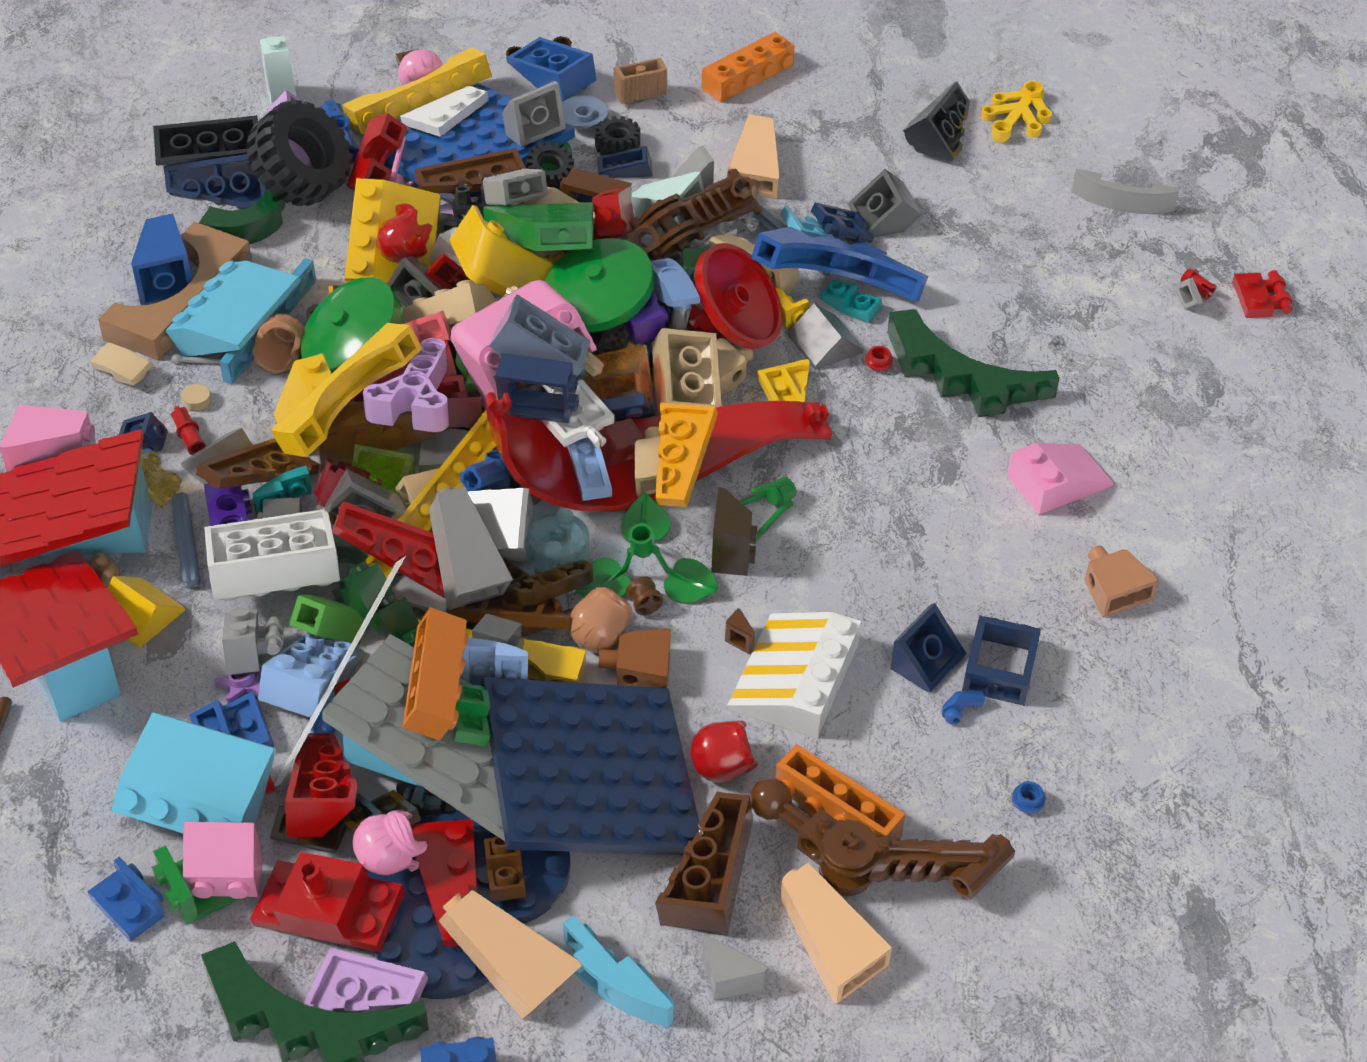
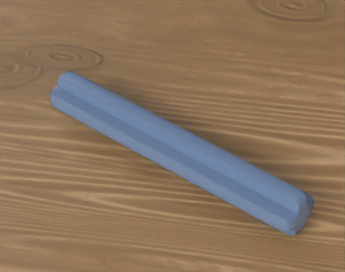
M184 492L180 494L175 493L171 499L182 579L186 588L198 587L201 582L188 495Z

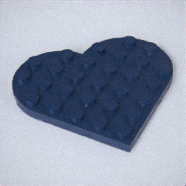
M457 810L444 812L441 815L420 816L421 821L415 824L471 818ZM473 820L477 893L491 902L484 839L494 838L496 835ZM520 850L526 897L491 903L523 924L545 914L551 909V904L559 895L564 893L569 882L571 870L570 851ZM407 868L390 875H379L367 870L370 878L402 884L405 889V894L380 952L374 951L376 960L425 972L428 980L420 996L422 998L449 999L460 997L481 988L489 982L488 978L460 946L444 947L419 869L411 872Z

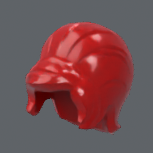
M406 203L396 205V216L385 221L378 231L376 239L378 251L385 259L393 263H400L403 258L414 255L416 258L425 256L428 253L426 243L429 240L433 226L429 223L419 225L417 221L418 212L412 205Z
M745 721L714 722L702 727L695 734L691 742L690 756L698 774L708 781L724 783L734 780L758 766V761L754 760L745 730L747 726Z

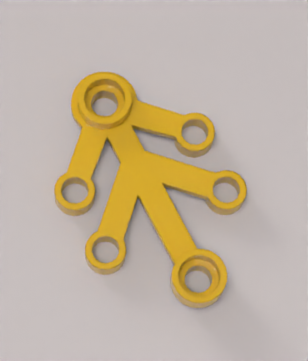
M1027 81L1020 91L996 92L992 95L991 105L982 107L981 118L985 121H993L996 115L1009 113L1005 120L993 122L991 136L994 141L998 143L1006 142L1011 137L1013 125L1021 116L1027 125L1026 134L1029 137L1037 138L1041 135V124H1049L1052 118V111L1047 109L1042 100L1045 91L1041 83ZM1020 100L1016 103L1006 104V101ZM1031 103L1037 110L1036 119L1028 107Z

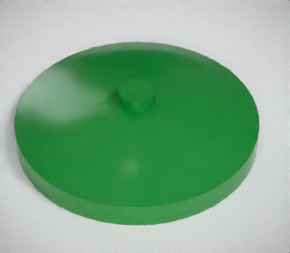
M608 238L594 240L593 249L570 250L551 268L545 282L576 308L588 332H597L616 327L636 315L644 307L652 294L655 274L649 257L639 246L626 240Z
M374 277L357 278L333 290L320 302L306 323L301 340L302 358L323 354L332 374L387 323L399 324L401 306L395 291L384 281Z

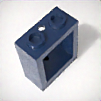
M501 354L495 379L498 400L503 397L504 393H508L511 400V407L505 413L523 418L570 423L572 412H577L579 406V394H575L578 385V375H573V362ZM516 382L562 387L563 394L517 389Z
M979 615L962 691H982L985 697L1025 706L1041 629ZM982 640L1028 650L1023 675L977 665Z

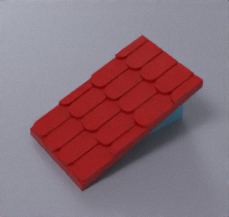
M138 430L100 439L98 444L65 451L57 457L16 466L13 471L1 473L0 567L37 555H62L73 551H78L81 554H96L98 552H103L104 554L146 553L152 505L140 460L144 439L143 431Z
M73 551L62 554L51 563L39 564L27 569L19 576H9L0 580V668L13 688L37 678L60 722L121 696L108 647L139 635L138 630L121 604L119 605L80 552Z

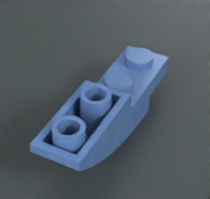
M671 258L650 261L655 274L654 288L657 300L665 303L666 306L674 307V310H687L691 308V304L700 303V297L694 284L685 270Z

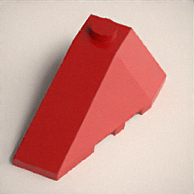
M309 733L295 757L285 799L287 837H298L300 839L322 837L355 808L358 783L351 776L350 766L343 759V751L334 733Z

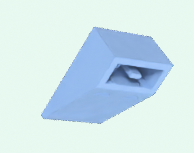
M307 632L262 665L258 700L311 718L351 643L345 641L337 642ZM355 648L337 683L348 680L362 658L364 650ZM334 688L330 693L322 710H324L329 703H331L333 698L335 697Z

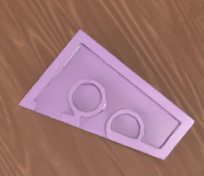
M330 948L304 1004L335 1012L368 1013L395 1009L417 1002L428 977L423 971Z

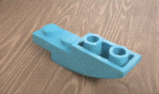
M574 915L563 922L564 942L574 952L573 957L582 964L574 974L587 987L614 1007L636 1018L665 1027L673 1024L674 1001L665 989H658L652 982L650 973L642 964L637 965L630 956L618 962L611 949L608 947L604 949L600 945L593 929L586 923L583 925Z

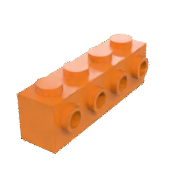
M773 32L702 68L701 89L721 103L793 66L795 45L777 32Z
M430 607L418 624L402 728L438 741L442 739L448 729H454L459 716V711L455 710V707L462 692L459 678L465 667L462 653L467 646L469 638L465 634L467 620Z
M798 744L777 763L775 778L783 781L788 786L792 800L803 806L812 816L820 809H823L837 821L854 820L867 825L877 837L883 835L890 838L902 837L905 813Z

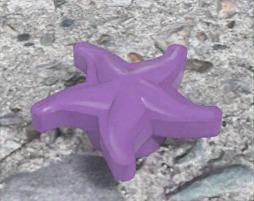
M260 667L259 672L230 674L225 678L217 677L214 679L217 687L230 690L229 694L225 696L227 703L240 698L244 693L252 691L258 696L262 667Z

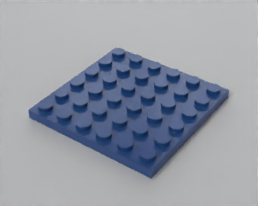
M477 83L473 87L487 91L489 101L441 137L407 127L404 148L397 173L417 183L414 169L513 148L517 149L526 166L528 152H531L533 146L537 148L541 142L543 146H546V142H551V146H555V142L562 145L564 142L575 137L574 127L565 124V129L521 147L509 138L505 132L502 112L512 98ZM397 150L393 151L385 160L384 166L390 170L393 168ZM470 192L471 197H474V196H476L477 194L481 193V192ZM441 193L442 197L450 201L455 199V193Z

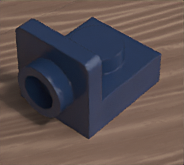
M152 412L123 420L119 435L142 430L144 436L143 443L147 442L156 452L162 451L168 430Z

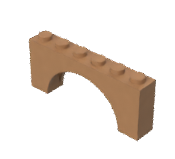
M193 222L181 235L188 260L198 267L193 280L182 291L161 302L142 306L114 303L98 319L103 340L159 361L174 345L166 333V329L173 323L172 319L189 306L188 302L191 298L201 293L204 289V284L220 272L219 268L228 261L239 262L246 260L252 262L249 241Z

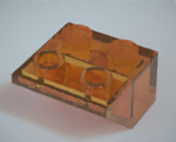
M646 345L595 355L604 364L602 373L591 376L586 372L585 383L600 400L644 393L649 402L654 401Z

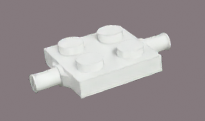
M581 379L578 381L575 393L579 394L578 411L572 412L570 423L541 421L564 447L587 437L596 448H600V445L602 447L606 443V438L600 434L599 430L614 423V414ZM542 385L548 393L563 394L557 389Z

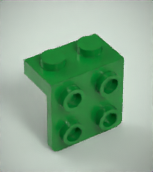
M166 845L153 851L156 865L151 867L159 886L166 885L168 889L165 892L167 901L173 912L179 910L186 925L241 900L229 896H211L209 898L192 896L183 878V859L175 862Z

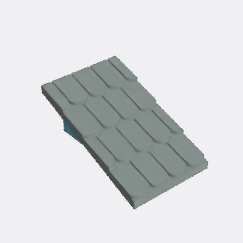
M390 634L383 644L370 656L366 664H363L349 680V683L340 690L332 702L322 711L323 721L343 734L344 761L422 786L505 841L489 741L486 747L456 742L453 739V730L449 729L442 739L438 741L402 728L414 647ZM459 678V682L470 684L467 681Z

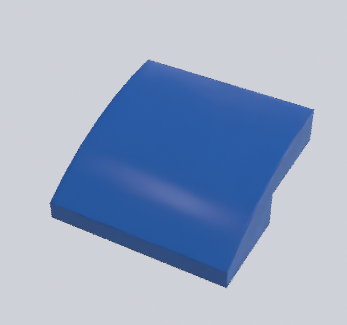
M253 691L224 706L219 700H216L189 714L193 724L267 746H275L258 697Z

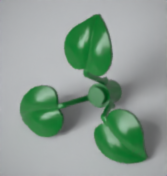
M644 493L629 507L621 522L622 536L631 545L627 549V556L623 567L620 568L619 563L611 558L596 559L591 562L593 564L594 581L575 591L580 597L584 598L597 587H606L613 590L619 596L624 597L626 595V588L631 583L630 578L624 573L628 571L633 555L647 558L652 553L655 554L664 571L669 574L664 581V590L667 596L677 603H694L714 594L717 590V582L712 572L703 563L695 559L681 558L676 561L673 570L669 568L655 542L662 540L669 533L671 528L670 518L663 508L656 504L647 493Z

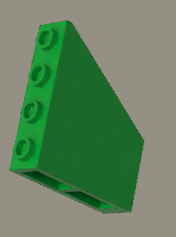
M593 202L483 207L484 220L487 222L493 220L499 223L504 228L503 233L507 239L522 247L534 251L593 249Z

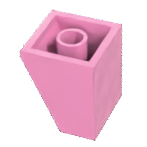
M18 405L0 444V451L7 472L13 471L16 466L57 457L62 452L96 444L94 437L95 426L90 422L88 411Z

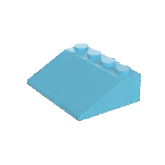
M246 260L239 262L228 261L219 268L220 272L214 278L204 284V289L201 293L189 300V306L172 319L173 323L166 329V333L183 357L241 350L301 282L300 278Z
M152 712L120 777L111 811L183 833L184 822L255 823L256 826L277 748Z

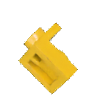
M778 287L776 290L782 307V325L786 330H789L810 308V302L808 299H803L794 303L790 295L787 296L781 287Z

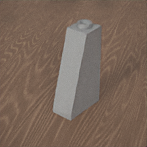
M465 486L455 489L447 487L440 490L429 507V514L448 609H455L503 595L513 579Z

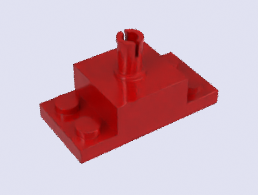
M300 851L295 863L277 860L250 920L256 927L380 952L405 894V889L402 884L370 878L366 868L361 863Z

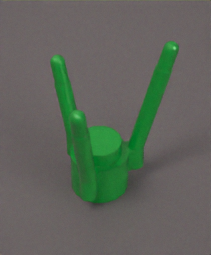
M783 476L776 481L752 488L751 492L753 495L739 500L743 505H747L766 497L770 504L780 505L775 513L757 531L756 540L773 525L785 510L794 505L791 499L796 497L797 491L794 483L788 477Z

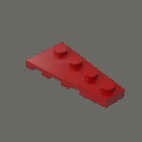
M342 501L332 533L391 568L394 567L396 562L405 557L398 572L442 598L445 597L432 532Z
M473 820L413 824L411 828L415 841H426L427 843L425 852L415 856L414 859L419 862L418 869L444 947L459 946L440 924L439 920L446 913L443 906L459 893L464 898L472 890L477 893Z

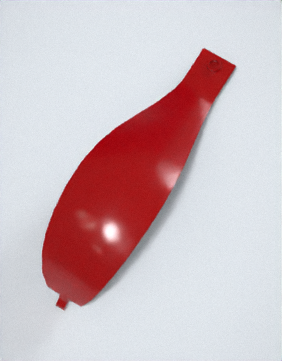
M489 392L485 398L487 420L496 447L513 479L523 488L529 489L530 494L555 506L588 512L626 510L640 497L637 496L635 483V442L640 439H646L645 431L648 428L659 427L661 416L614 421L613 424L599 430L600 434L606 438V443L602 447L600 445L611 483L612 496L582 501L568 446L564 447L542 421L506 414L505 412L511 407L508 393H504L503 397L498 401L495 393ZM779 400L716 407L718 415L696 481L736 459L775 441L786 439L831 440L833 433L827 422L829 412L826 405L822 404L820 406L819 402ZM610 442L619 444L624 451L623 457L620 459L611 458L606 453L605 446ZM610 445L608 447V451L612 456L618 457L621 455V450L618 446ZM656 493L649 494L653 501H657Z

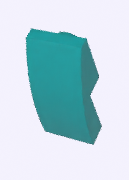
M833 279L820 294V299L834 309L869 323L883 307L882 298L859 294L857 284Z
M306 465L271 479L252 493L257 517L258 512H263V499L299 498L312 494L310 476Z

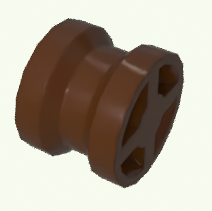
M647 576L635 579L626 588V596L631 602H634L633 608L641 616L654 613L663 604V596L658 590H655L656 585L652 578Z

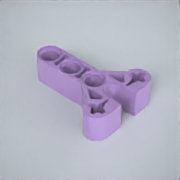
M429 338L422 341L420 345L423 349L411 359L403 375L382 384L369 385L364 389L365 417L369 422L393 426L401 413L412 411V423L415 430L440 432L449 426L448 399L444 394L437 391L447 372L446 344L443 340Z

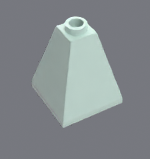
M693 172L642 185L637 191L632 193V207H634L635 214L641 217L650 208L651 204H654L659 199L663 200L673 196L676 193L683 200L703 191L700 172ZM682 214L675 217L678 225L686 221ZM661 227L657 228V230L665 234Z

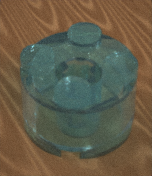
M562 509L557 513L545 515L529 525V563L535 574L578 560L589 561L590 540L588 527L581 519L574 516L570 510Z

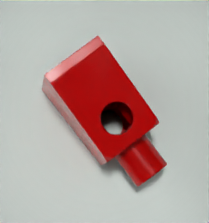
M630 187L602 191L593 197L592 200L598 236L603 239L627 240V234L633 231L629 221L634 217Z

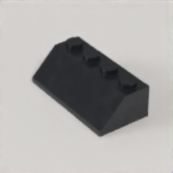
M258 116L153 126L156 166H168L248 154L247 150L250 148L247 145L248 136L251 135L252 127L258 122Z

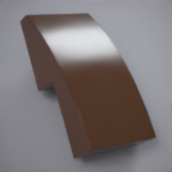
M498 836L484 839L491 902L525 898L526 892L520 850L506 849L505 841Z

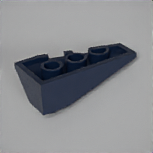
M248 154L163 166L166 192L240 208H249L261 199L268 188L265 184L261 185L258 181L259 176L256 172L253 173L251 168L252 160L248 159Z

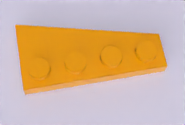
M660 403L661 422H659L660 445H658L659 466L657 467L656 500L658 505L687 507L718 412L716 406Z

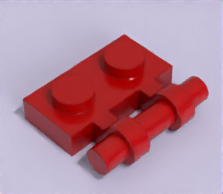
M1271 270L1268 273L1269 279L1263 280L1261 273L1234 274L1232 283L1246 318L1272 317L1275 309H1281L1283 314L1292 312L1291 295L1289 292H1286L1285 280L1283 276L1279 275L1277 270ZM1269 293H1275L1276 296H1269Z

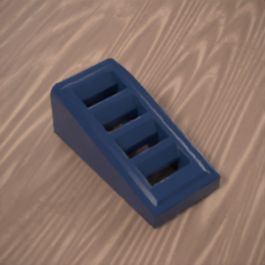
M643 146L598 156V174L608 175L610 178L653 176L652 160L648 147Z

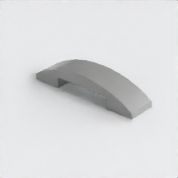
M1076 169L1072 193L1093 204L1112 210L1137 214H1161L1174 212L1180 188L1154 183L1152 189L1104 181L1101 180L1102 173Z

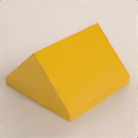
M113 576L107 587L137 627L139 635L129 638L127 641L139 649L185 612L184 606L142 577Z

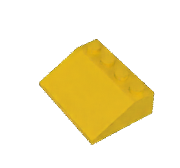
M356 178L345 281L349 282L361 277H374L385 283L388 282L399 263L390 262L380 254L376 239L383 223L396 216L395 206L402 203L410 204L417 210L419 225L429 223L433 226L429 240L426 243L428 253L421 258H417L429 269L433 264L429 257L437 240L441 194L386 180Z

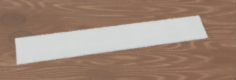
M405 557L395 563L277 778L274 787L281 784Z

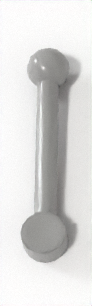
M177 353L171 359L174 364L190 362L220 365V360L223 356L219 359L183 357Z

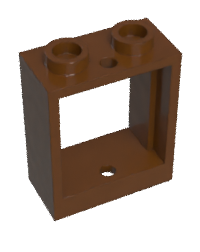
M575 168L571 169L567 177H563L560 184V191L576 201L577 193L595 197L602 191L630 187L632 200V183Z

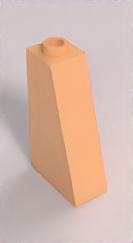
M748 114L730 162L727 177L730 176L729 171L731 169H737L742 177H750L759 192L757 196L777 199L779 168L773 118ZM746 188L742 189L746 194L749 192Z
M809 863L798 870L792 869L784 876L780 900L831 999L837 1005L889 966L892 947Z
M473 890L464 898L458 893L443 906L446 913L439 920L440 924L522 1019L582 966L576 958Z

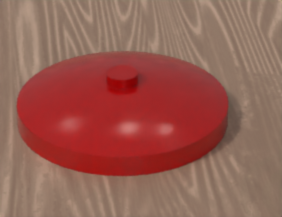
M716 244L703 252L696 263L695 284L700 302L711 322L728 340L742 348L760 349L773 342L781 331L782 307L777 290L761 264L751 259V254L733 244Z

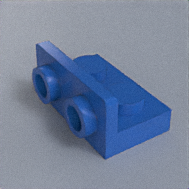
M118 857L113 860L116 871L87 892L91 901L131 942L165 917L161 905L164 898L153 884L147 886L142 881L143 876L133 863L127 865Z

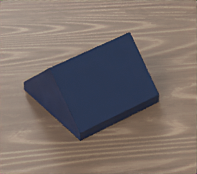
M935 603L930 604L894 641L890 667L891 670L926 692H931L967 654Z

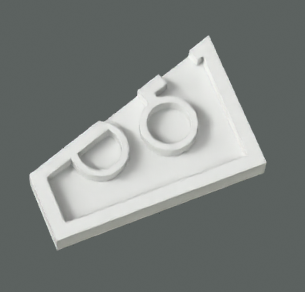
M467 86L401 115V122L408 127L441 137L489 101L488 93L473 86Z

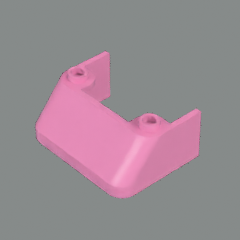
M542 280L529 282L462 320L452 328L451 341L484 402L489 392L495 393L496 398H498L496 382L493 376L496 375L501 356L489 345L494 331L516 294L590 341L588 348L590 352L597 350L576 308L547 282Z

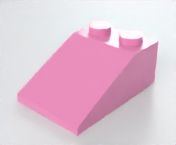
M1034 443L1011 452L1007 477L1039 515L1113 486V481L1080 444Z

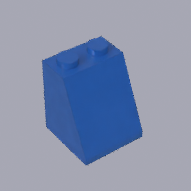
M173 213L145 220L131 261L141 306L166 300L182 291L192 281L188 255Z

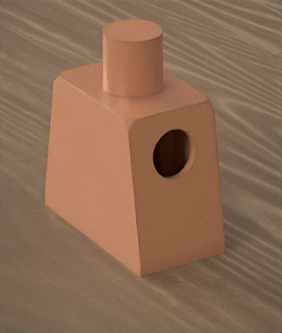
M1099 545L1089 551L1088 558L1091 561L1088 563L1085 583L1102 617L1153 600L1158 579L1128 550L1122 549L1108 554L1105 548Z

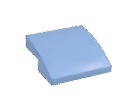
M468 638L467 646L463 652V659L465 660L463 680L478 686L481 685L484 677L528 680L527 651L501 642Z

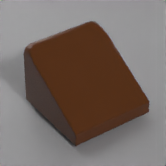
M737 608L726 621L725 642L751 655L754 650L755 632L743 612Z

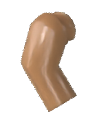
M98 552L91 558V565L95 567V571L101 577L100 580L107 588L112 577L120 575L119 567L111 557L106 556L103 552Z

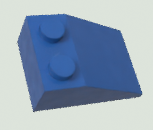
M542 37L537 38L506 57L507 63L537 89L557 81L562 102L597 81L592 53Z

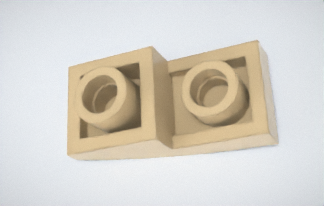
M108 342L89 361L95 370L111 373L118 382L130 385L140 382L145 377V373L152 367L149 361L138 354Z

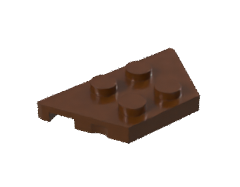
M500 595L449 610V614L473 623H479L487 613L521 623L522 629L539 627L570 630V615L562 613V604L555 597L535 605L522 606L516 604L507 596Z

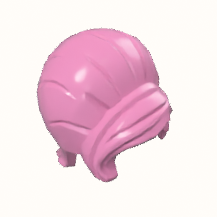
M426 49L414 50L408 53L402 59L399 66L398 75L402 86L416 81L442 66L443 64L439 56Z
M394 810L388 814L368 817L360 823L353 837V850L364 868L379 875L395 874L407 868L413 872L419 868V862L412 860V858L424 853L427 849L426 841H415L408 820L413 817L411 813Z

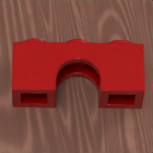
M389 113L370 119L346 186L355 192L356 178L389 181L392 171L384 166L385 160L393 151L400 149L408 126Z

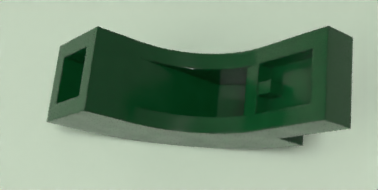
M267 189L256 204L246 209L224 210L210 206L199 223L247 240L250 245L271 236L283 224L281 212L284 210L285 202L279 200L280 197L278 195L273 196Z

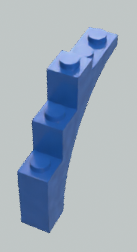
M792 227L759 233L751 259L773 270L801 268L833 273L878 286L913 302L920 300L928 279V275L888 257L887 252L866 242L849 245L830 235L811 237Z

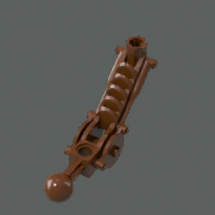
M731 169L729 177L707 186L703 191L682 200L679 194L676 193L663 200H657V202L649 206L650 208L640 218L632 217L629 224L633 231L627 234L630 242L639 246L653 261L665 259L664 256L676 251L681 252L682 249L689 247V243L694 239L703 241L706 237L703 233L704 230L723 222H731L751 212H754L757 216L760 215L763 209L757 201L759 192L750 177H742L737 169ZM746 188L749 192L743 194L741 190ZM682 214L686 221L678 225L675 217ZM659 227H661L665 233L662 237L656 230ZM646 234H651L653 236V243L649 247H642V237Z
M776 778L760 780L750 792L751 807L755 814L765 820H777L780 818L797 831V849L819 865V874L841 896L858 895L865 891L873 881L881 882L891 878L892 881L898 882L910 879V882H920L925 879L928 882L949 880L955 893L963 899H973L1014 858L1016 851L1012 847L1010 840L1002 834H991L983 843L971 842V840L965 839L953 842V839L936 841V839L929 838L918 841V838L901 840V838H890L886 835L877 837L867 825L854 820L837 821L823 809H820L810 817L792 803L790 789L783 781Z

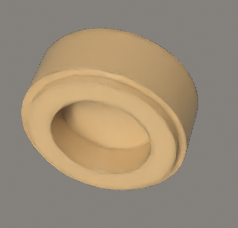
M192 384L185 387L181 392L182 404L188 410L200 411L211 403L210 391L205 385Z

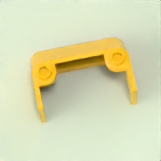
M472 205L449 240L466 276L476 284L486 285L491 292L504 297L505 290L508 287L517 286L521 288L532 281H545L551 268L564 255L561 250L556 255H550L546 259L508 240L503 233L504 228L493 220H490V222L485 221L478 207Z

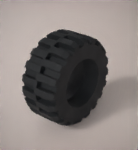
M301 100L284 101L263 116L251 129V135L248 136L247 142L250 148L247 152L248 159L252 160L251 168L253 173H257L259 176L258 181L261 185L265 184L270 194L273 196L278 195L280 197L279 200L285 203L291 201L292 205L312 206L317 202L320 203L346 182V178L351 171L352 154L349 153V150H351L349 140L346 141L344 137L345 132L343 128L338 127L336 119L333 116L329 117L326 114L327 111L323 108H316L313 103L306 101L302 103ZM288 139L297 143L306 152L312 168L302 163L295 156Z

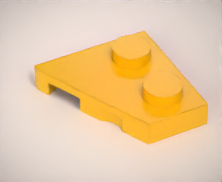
M805 359L758 370L757 380L768 400L805 402L810 361Z

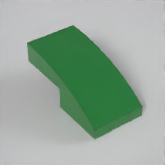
M459 682L462 685V692L455 707V710L459 711V716L453 729V739L456 742L486 747L490 738L487 715L491 705L488 690L483 686Z

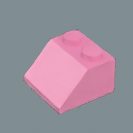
M184 822L183 878L192 896L198 898L229 896L235 899L258 897L263 858L255 823Z

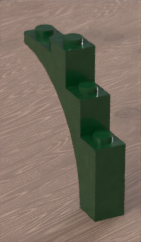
M917 309L889 313L887 333L904 377L932 374L941 397L969 394L978 417L1004 414L1009 404L1056 398L1060 379L1056 370H1011L977 361L954 350L940 340L923 322Z
M363 561L349 569L351 574L338 581L339 587L331 592L337 602L344 603L353 608L365 619L387 579L378 563L367 564L366 561ZM389 586L369 624L384 641L391 634L414 647L419 622L406 597H396Z
M235 941L201 954L207 977L233 1042L242 1038H251L261 1030L268 1028L282 1062L291 1059H301L315 1049L318 1050L322 1062H365L364 1057L370 1054L378 1055L386 1051L389 1046L404 1040H414L422 1035L423 1032L429 1030L427 1012L421 1000L395 1009L368 1013L330 1011L306 1005L285 996L269 985L247 963Z

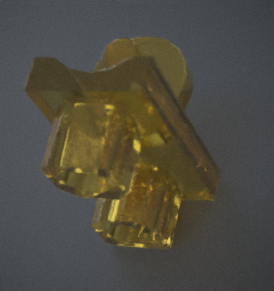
M142 449L140 460L149 497L163 508L171 500L173 494L177 493L181 488L182 479L175 472L167 474L159 466L161 458L154 451L146 453Z

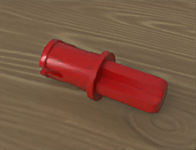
M176 406L171 413V417L177 427L176 434L183 440L188 453L194 455L206 447L199 434V425L192 420L186 407L180 408Z

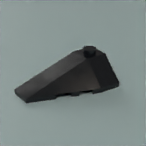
M957 81L930 103L903 130L906 141L914 147L916 152L952 161L962 150L963 144L960 142V137L965 134V129L962 125L963 121L967 120L970 101Z

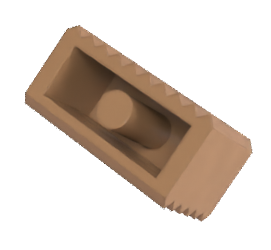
M661 57L613 68V90L621 104H631L639 99L657 98L662 96V94H667L668 69Z

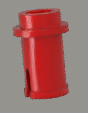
M1187 269L1180 281L1182 282L1193 277L1199 294L1208 300L1211 297L1209 292L1214 294L1217 285L1212 284L1199 275L1197 269Z

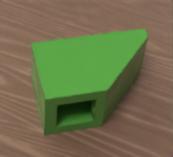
M317 594L298 595L289 625L316 636L352 643L365 619L349 606Z

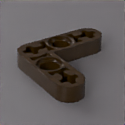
M502 557L513 579L503 595L522 606L541 603L587 586L594 581L593 564L586 560L571 561L531 576Z

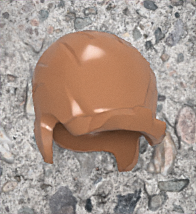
M287 314L270 316L257 331L255 345L252 350L255 363L264 371L273 374L289 371L294 361L302 357L301 340L305 326L298 319Z
M597 587L573 608L570 614V634L576 644L589 652L599 653L600 649L612 650L619 644L620 634L626 632L631 622V617L633 616L632 607L613 590L606 587Z

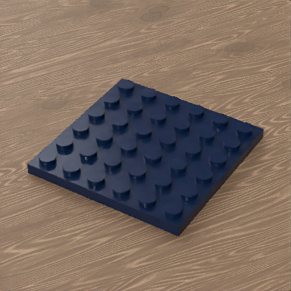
M483 678L480 686L488 690L491 705L487 715L490 733L489 743L506 849L684 855V849L689 840L692 841L698 831L699 818L668 688Z

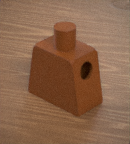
M671 629L622 632L619 636L618 650H599V668L617 669V685L668 688Z

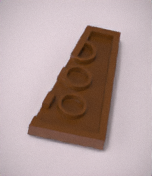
M513 148L414 169L420 189L441 194L455 193L457 186H469L470 192H481L484 177L497 176L526 169L517 149Z
M273 438L198 464L196 475L207 481L210 486L221 489L268 482L285 472L305 465L309 476L317 475L320 464L309 457L284 454L276 439Z

